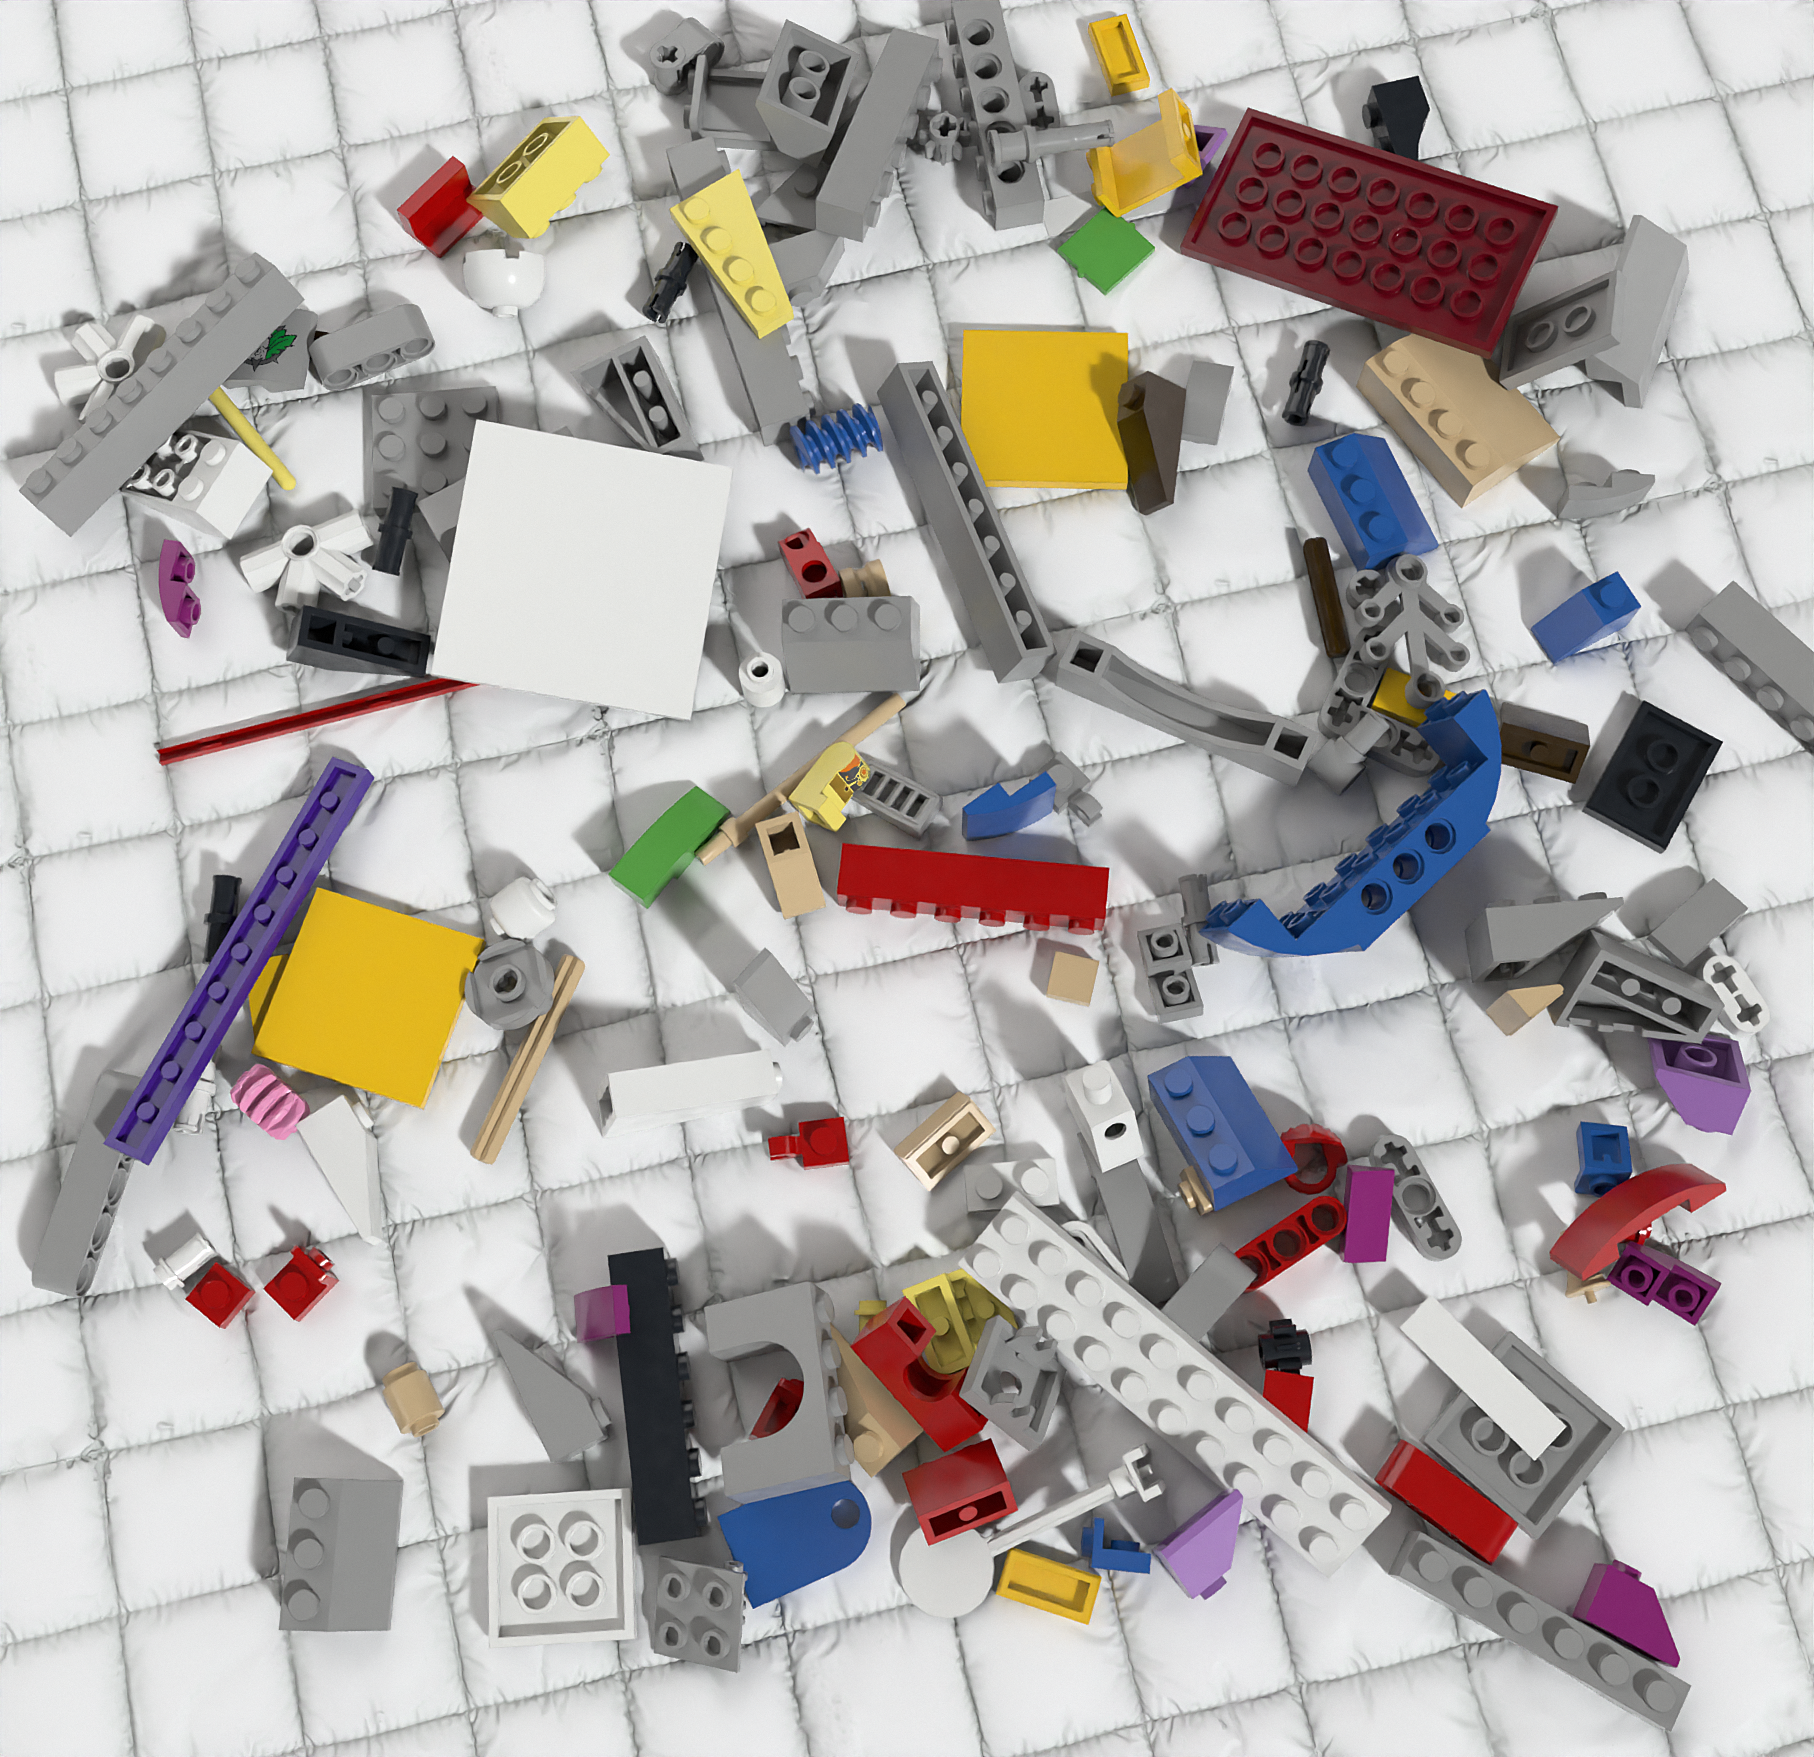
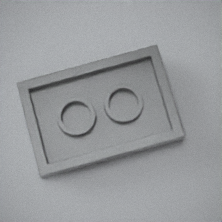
M1615 269L1509 317L1506 324L1499 382L1510 391L1621 343L1627 278L1618 269Z

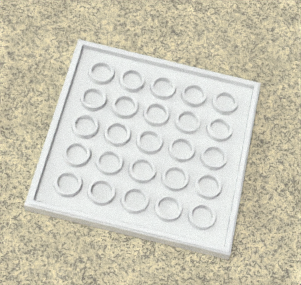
M476 419L430 674L440 678L690 721L734 468Z

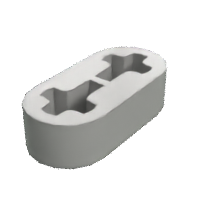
M1042 72L1027 73L1019 82L1027 124L1035 127L1036 130H1040L1039 126H1036L1037 118L1043 117L1045 128L1060 127V115L1052 79ZM1031 89H1038V93L1041 94V102L1035 103L1034 94L1030 91Z

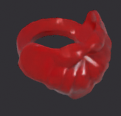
M1315 1123L1311 1125L1300 1124L1296 1128L1290 1127L1287 1132H1282L1280 1136L1292 1159L1295 1154V1144H1320L1322 1146V1152L1328 1166L1327 1174L1323 1180L1314 1184L1303 1183L1297 1179L1294 1173L1283 1178L1288 1186L1298 1193L1314 1195L1323 1192L1335 1180L1337 1168L1345 1166L1348 1162L1347 1153L1341 1139L1334 1132H1331L1329 1128H1324L1322 1125Z

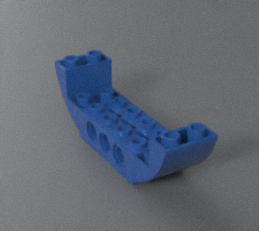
M1485 689L1469 694L1461 691L1450 700H1447L1446 697L1438 699L1426 709L1424 715L1427 719L1416 730L1440 756L1446 766L1439 769L1428 779L1427 783L1430 787L1421 796L1415 794L1397 808L1396 812L1399 816L1389 826L1387 823H1384L1367 836L1365 841L1368 845L1358 855L1354 852L1340 861L1334 868L1337 875L1327 884L1321 882L1308 891L1303 897L1306 904L1295 914L1291 911L1278 920L1261 899L1244 901L1237 899L1229 903L1222 901L1207 913L1205 919L1208 923L1198 933L1223 948L1250 956L1280 958L1365 951L1491 831L1486 822L1497 796L1501 776L1502 745L1497 717L1488 692Z

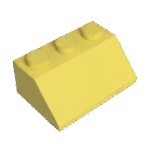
M580 116L543 118L473 191L466 201L513 238L535 239L549 228L550 222L548 220L557 211H562L573 203L576 199L575 192L583 183L592 181L601 173L603 169L601 164L610 154Z

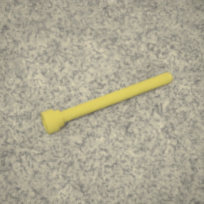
M219 386L208 397L209 400L249 449L273 470L271 476L280 487L287 491L294 489L296 486L295 477Z

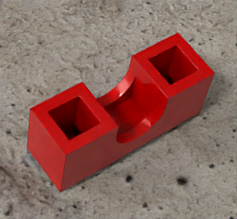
M904 1296L868 1320L850 1345V1348L945 1453L982 1431L989 1419L959 1396L969 1367L956 1374L947 1375L933 1370L925 1362L922 1352L936 1333V1330L910 1300Z

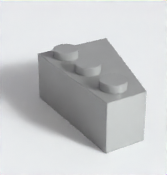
M645 335L570 372L584 392L640 450L695 461L705 460L660 358Z
M1590 929L1557 984L1564 988L1563 994L1547 1006L1546 1009L1554 1026L1569 1027V1024L1596 1027L1601 1032L1613 1033V1030L1637 1032L1642 1037L1701 1044L1725 1005L1711 984Z

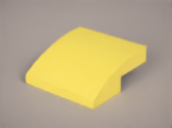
M962 1268L948 1274L943 1273L902 1290L903 1295L910 1300L936 1330L924 1352L929 1366L942 1374L950 1375L970 1367L987 1320L1000 1315L1017 1330L1020 1329L1014 1312Z

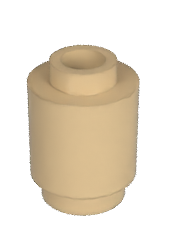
M410 1362L397 1367L382 1378L385 1386L382 1394L401 1434L412 1433L413 1437L416 1438L431 1432L440 1425L438 1418L444 1414L445 1410L426 1370H420L417 1362Z

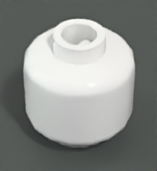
M525 877L517 878L491 899L490 908L493 917L489 921L494 931L502 939L507 940L511 937L512 939L527 943L554 923L556 915L554 908L557 907L558 903L553 893L541 880L535 878L531 881Z

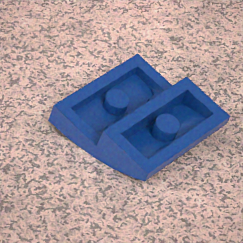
M1046 771L1011 796L1007 794L1000 783H997L962 808V836L966 841L996 838L1016 832L1041 820L1053 812L1057 784Z

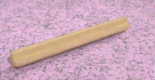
M567 954L561 957L554 972L553 1005L546 1014L538 1016L530 1023L471 1148L470 1155L474 1159L491 1165L495 1162L585 970V964L579 958Z

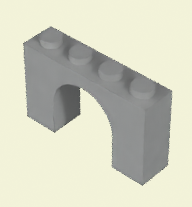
M806 1281L704 1307L710 1354L729 1363L770 1352H791L799 1362L804 1378V1392L800 1407L793 1419L783 1429L764 1438L720 1448L725 1497L746 1504L851 1480L849 1464L854 1462V1449L852 1441L845 1434L843 1416L847 1414L848 1406L844 1390L838 1385L836 1368L841 1366V1355L839 1347L831 1335L830 1322L834 1320L835 1313L829 1294L812 1282Z

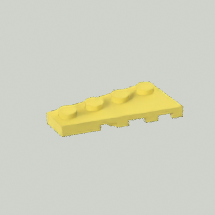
M739 169L669 209L671 219L758 339L794 319L792 306Z

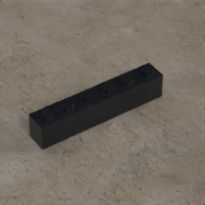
M664 1247L607 1255L610 1284L627 1285L630 1308L631 1333L616 1335L638 1544L643 1546L702 1537L701 1526H708V1513L705 1496L697 1497L695 1477L702 1476V1461L699 1447L691 1448L689 1429L697 1427L694 1400H686L684 1381L691 1380V1367L688 1352H680L678 1333L686 1332L683 1306L682 1304L675 1305L673 1286L680 1285L677 1258H669V1252Z

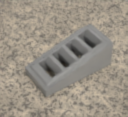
M869 759L867 764L870 768V777L862 788L853 792V796L850 799L919 841L942 808L943 797L925 786ZM873 775L881 778L870 795L862 792ZM889 783L894 786V789L883 803L877 799ZM902 792L909 795L899 810L892 808ZM917 800L922 803V806L912 818L907 813Z

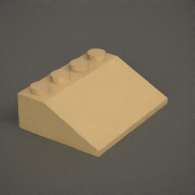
M1416 334L1398 339L1364 363L1356 385L1358 390L1461 509L1556 444L1561 438L1517 388L1508 391L1499 382L1500 369L1491 358L1489 360Z

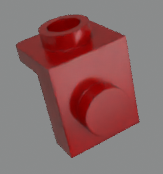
M783 1377L779 1380L748 1437L749 1440L773 1435L783 1429L793 1419L803 1398V1381L794 1378L789 1381Z

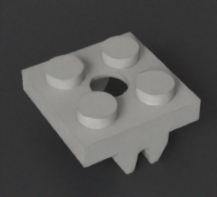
M997 1315L986 1321L959 1396L1025 1449L1031 1451L1042 1446L1067 1369L1053 1359L1058 1345L1055 1339L1039 1342L1043 1329L1040 1327H1022L1017 1330L1004 1318ZM1003 1371L1009 1372L1015 1377V1385L1019 1391L1018 1394L1004 1393L1001 1389L1000 1375Z

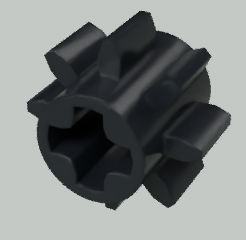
M1292 1319L1269 1321L1270 1330L1267 1333L1258 1334V1352L1262 1369H1273L1274 1371L1300 1375L1302 1366L1312 1364L1311 1343L1307 1330H1296V1325L1292 1323Z

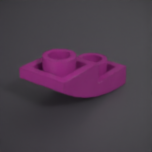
M164 539L159 562V593L162 609L167 622L181 637L190 638L192 627L198 623L201 615L200 599L187 585V583L192 582L195 575L194 558L180 541Z
M1629 1241L1606 1278L1612 1285L1646 1306H1649L1650 1302L1654 1300L1694 1326L1722 1284L1674 1257Z
M610 1285L574 1295L577 1343L614 1338L616 1335L631 1333L627 1285Z

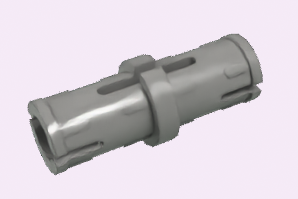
M1191 874L1178 878L1184 909L1181 925L1182 928L1187 929L1192 967L1200 966L1199 964L1201 966H1209L1220 962L1216 943L1198 933L1208 923L1205 916L1211 910L1206 874H1199V877H1197V874Z

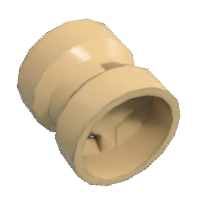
M880 559L867 562L865 567L855 570L849 567L838 570L844 598L891 596L887 577Z

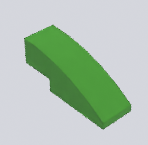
M695 786L671 806L620 859L608 874L612 883L648 909L673 877L678 880L696 857L694 852L711 839L719 829L718 827L731 814V811L702 789Z

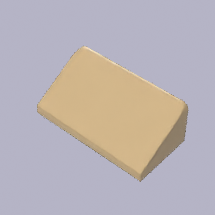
M1560 984L1509 990L1486 1009V1013L1506 1036H1512L1561 996L1564 988Z
M959 1091L897 1145L893 1152L918 1181L930 1191L997 1130L973 1100Z

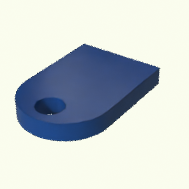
M848 1480L747 1503L717 1516L733 1560L742 1562L744 1564L743 1571L748 1573V1579L745 1581L744 1588L752 1609L848 1567L865 1550L872 1530V1516L868 1502L862 1492ZM842 1499L854 1501L860 1510L859 1520L851 1528L839 1527L832 1517L835 1504Z

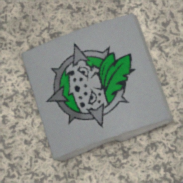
M295 309L221 385L227 389L261 385L270 393L304 389L311 356L309 347L314 341L318 315L313 311Z

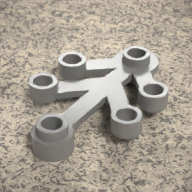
M1405 554L1393 558L1387 564L1384 572L1387 583L1372 599L1364 600L1355 610L1354 616L1360 626L1367 629L1374 628L1385 615L1384 609L1399 596L1401 613L1378 637L1370 638L1360 649V658L1369 667H1379L1389 657L1390 648L1405 634L1411 679L1405 686V697L1412 707L1427 709L1443 697L1445 684L1439 675L1429 670L1425 639L1441 653L1440 663L1450 672L1460 671L1469 662L1470 652L1465 645L1455 642L1447 635L1456 631L1464 622L1463 611L1458 606L1448 603L1426 583L1428 570L1425 563L1419 557ZM1419 600L1436 613L1434 622L1420 610ZM1365 609L1371 611L1374 615V618L1368 616L1365 612ZM1445 615L1450 616L1454 623L1448 621ZM1370 648L1377 650L1380 657L1375 656ZM1450 653L1455 654L1459 661L1454 660Z

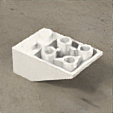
M178 428L128 479L121 493L203 533L231 540L273 470L240 441Z

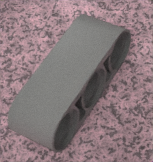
M404 304L316 339L310 345L309 353L323 387L327 390L339 391L429 355L435 348V340L421 308L415 304Z
M1220 1243L1160 1311L1199 1342L1246 1290L1257 1274L1226 1246Z

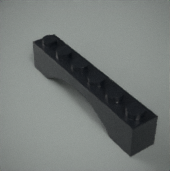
M1419 76L1371 86L1367 103L1362 107V118L1366 129H1371L1374 148L1419 162V140L1430 112Z

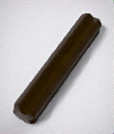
M1324 537L1309 538L1304 542L1303 553L1326 654L1331 659L1345 657L1350 652L1351 644L1327 540Z

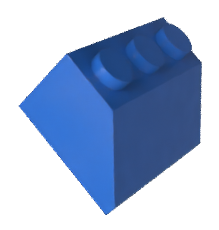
M1353 433L1314 449L1307 472L1357 572L1365 569L1377 572L1385 569L1387 564L1397 556L1405 554L1418 556L1439 546L1385 438Z
M1187 1056L1147 1076L1150 1099L1187 1164L1193 1166L1215 1212L1298 1171L1297 1165L1231 1056Z

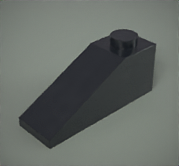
M303 605L292 620L286 661L332 671L423 678L426 675L431 635Z

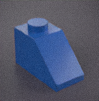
M1617 571L1580 590L1533 625L1530 630L1551 662L1555 664L1626 627L1642 606Z

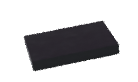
M1643 700L1589 796L1582 812L1662 854L1667 849L1723 741Z

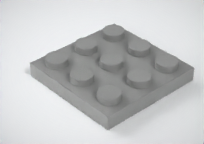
M496 386L372 395L373 509L377 516L386 515L391 487H398L418 493L413 513H419L421 511L417 502L466 478L476 419L500 424L499 393Z
M1510 1331L1502 1337L1491 1353L1567 1427L1534 1461L1460 1389L1419 1441L1483 1497L1517 1522L1518 1527L1530 1538L1538 1540L1622 1434L1625 1427Z

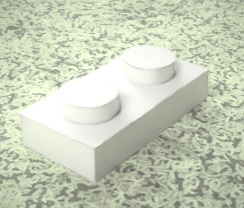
M1055 1158L964 1165L968 1214L1000 1211L1016 1191L1037 1208L1060 1205Z

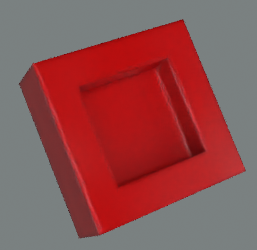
M215 1262L185 1300L219 1328L226 1329L256 1291L223 1264Z

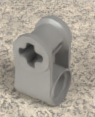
M690 17L683 20L674 31L654 44L650 50V61L656 69L653 78L657 90L664 95L670 96L683 92L688 87L689 70H696L697 56L706 55L708 67L714 68L723 56L724 42L697 19Z

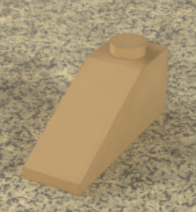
M830 1322L832 1339L836 1341L841 1355V1366L836 1368L838 1385L844 1390L848 1406L847 1414L843 1416L845 1434L852 1441L854 1459L872 1478L894 1460L924 1429L850 1348L848 1341Z

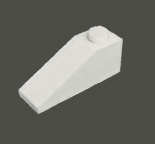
M341 1095L295 1126L363 1241L375 1246L383 1241L377 1139L369 1128L375 1124V1121L362 1101L355 1104L346 1096Z

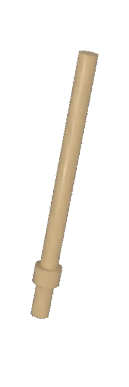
M895 692L829 746L843 741L849 742L855 747L906 706L904 700ZM829 746L737 819L731 817L718 827L720 832L694 852L701 864L706 866L730 846L736 848L749 837L747 832L755 827V823L764 820L789 800V796Z

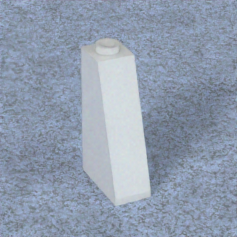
M770 1049L608 1073L596 1093L603 1139L769 1104L778 1095V1089L782 1087V1073L779 1063L772 1061Z

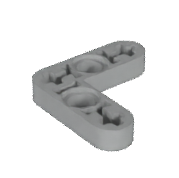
M1376 625L1370 629L1363 628L1350 649L1317 719L1319 730L1328 739L1334 737L1337 740L1341 735L1345 737L1371 710L1366 706L1394 651L1395 644L1390 648L1389 657L1379 667H1369L1364 664L1360 658V649L1370 638L1378 637L1386 629L1384 626ZM1376 651L1375 656L1380 657L1378 651ZM1350 673L1361 674L1366 678L1368 688L1362 692L1351 691L1346 686L1344 678ZM1344 700L1346 703H1350V706L1344 716L1345 722H1342L1340 727L1332 724L1333 717L1331 715L1334 716ZM1377 712L1391 725L1387 730L1390 743L1385 747L1372 746L1365 756L1414 778L1430 774L1438 763L1440 756L1430 747L1417 730ZM1399 738H1402L1405 741L1401 746V750L1397 755L1392 754V751L1399 742ZM1417 747L1425 751L1423 755L1425 759L1420 764L1412 761L1413 754L1411 752H1414Z

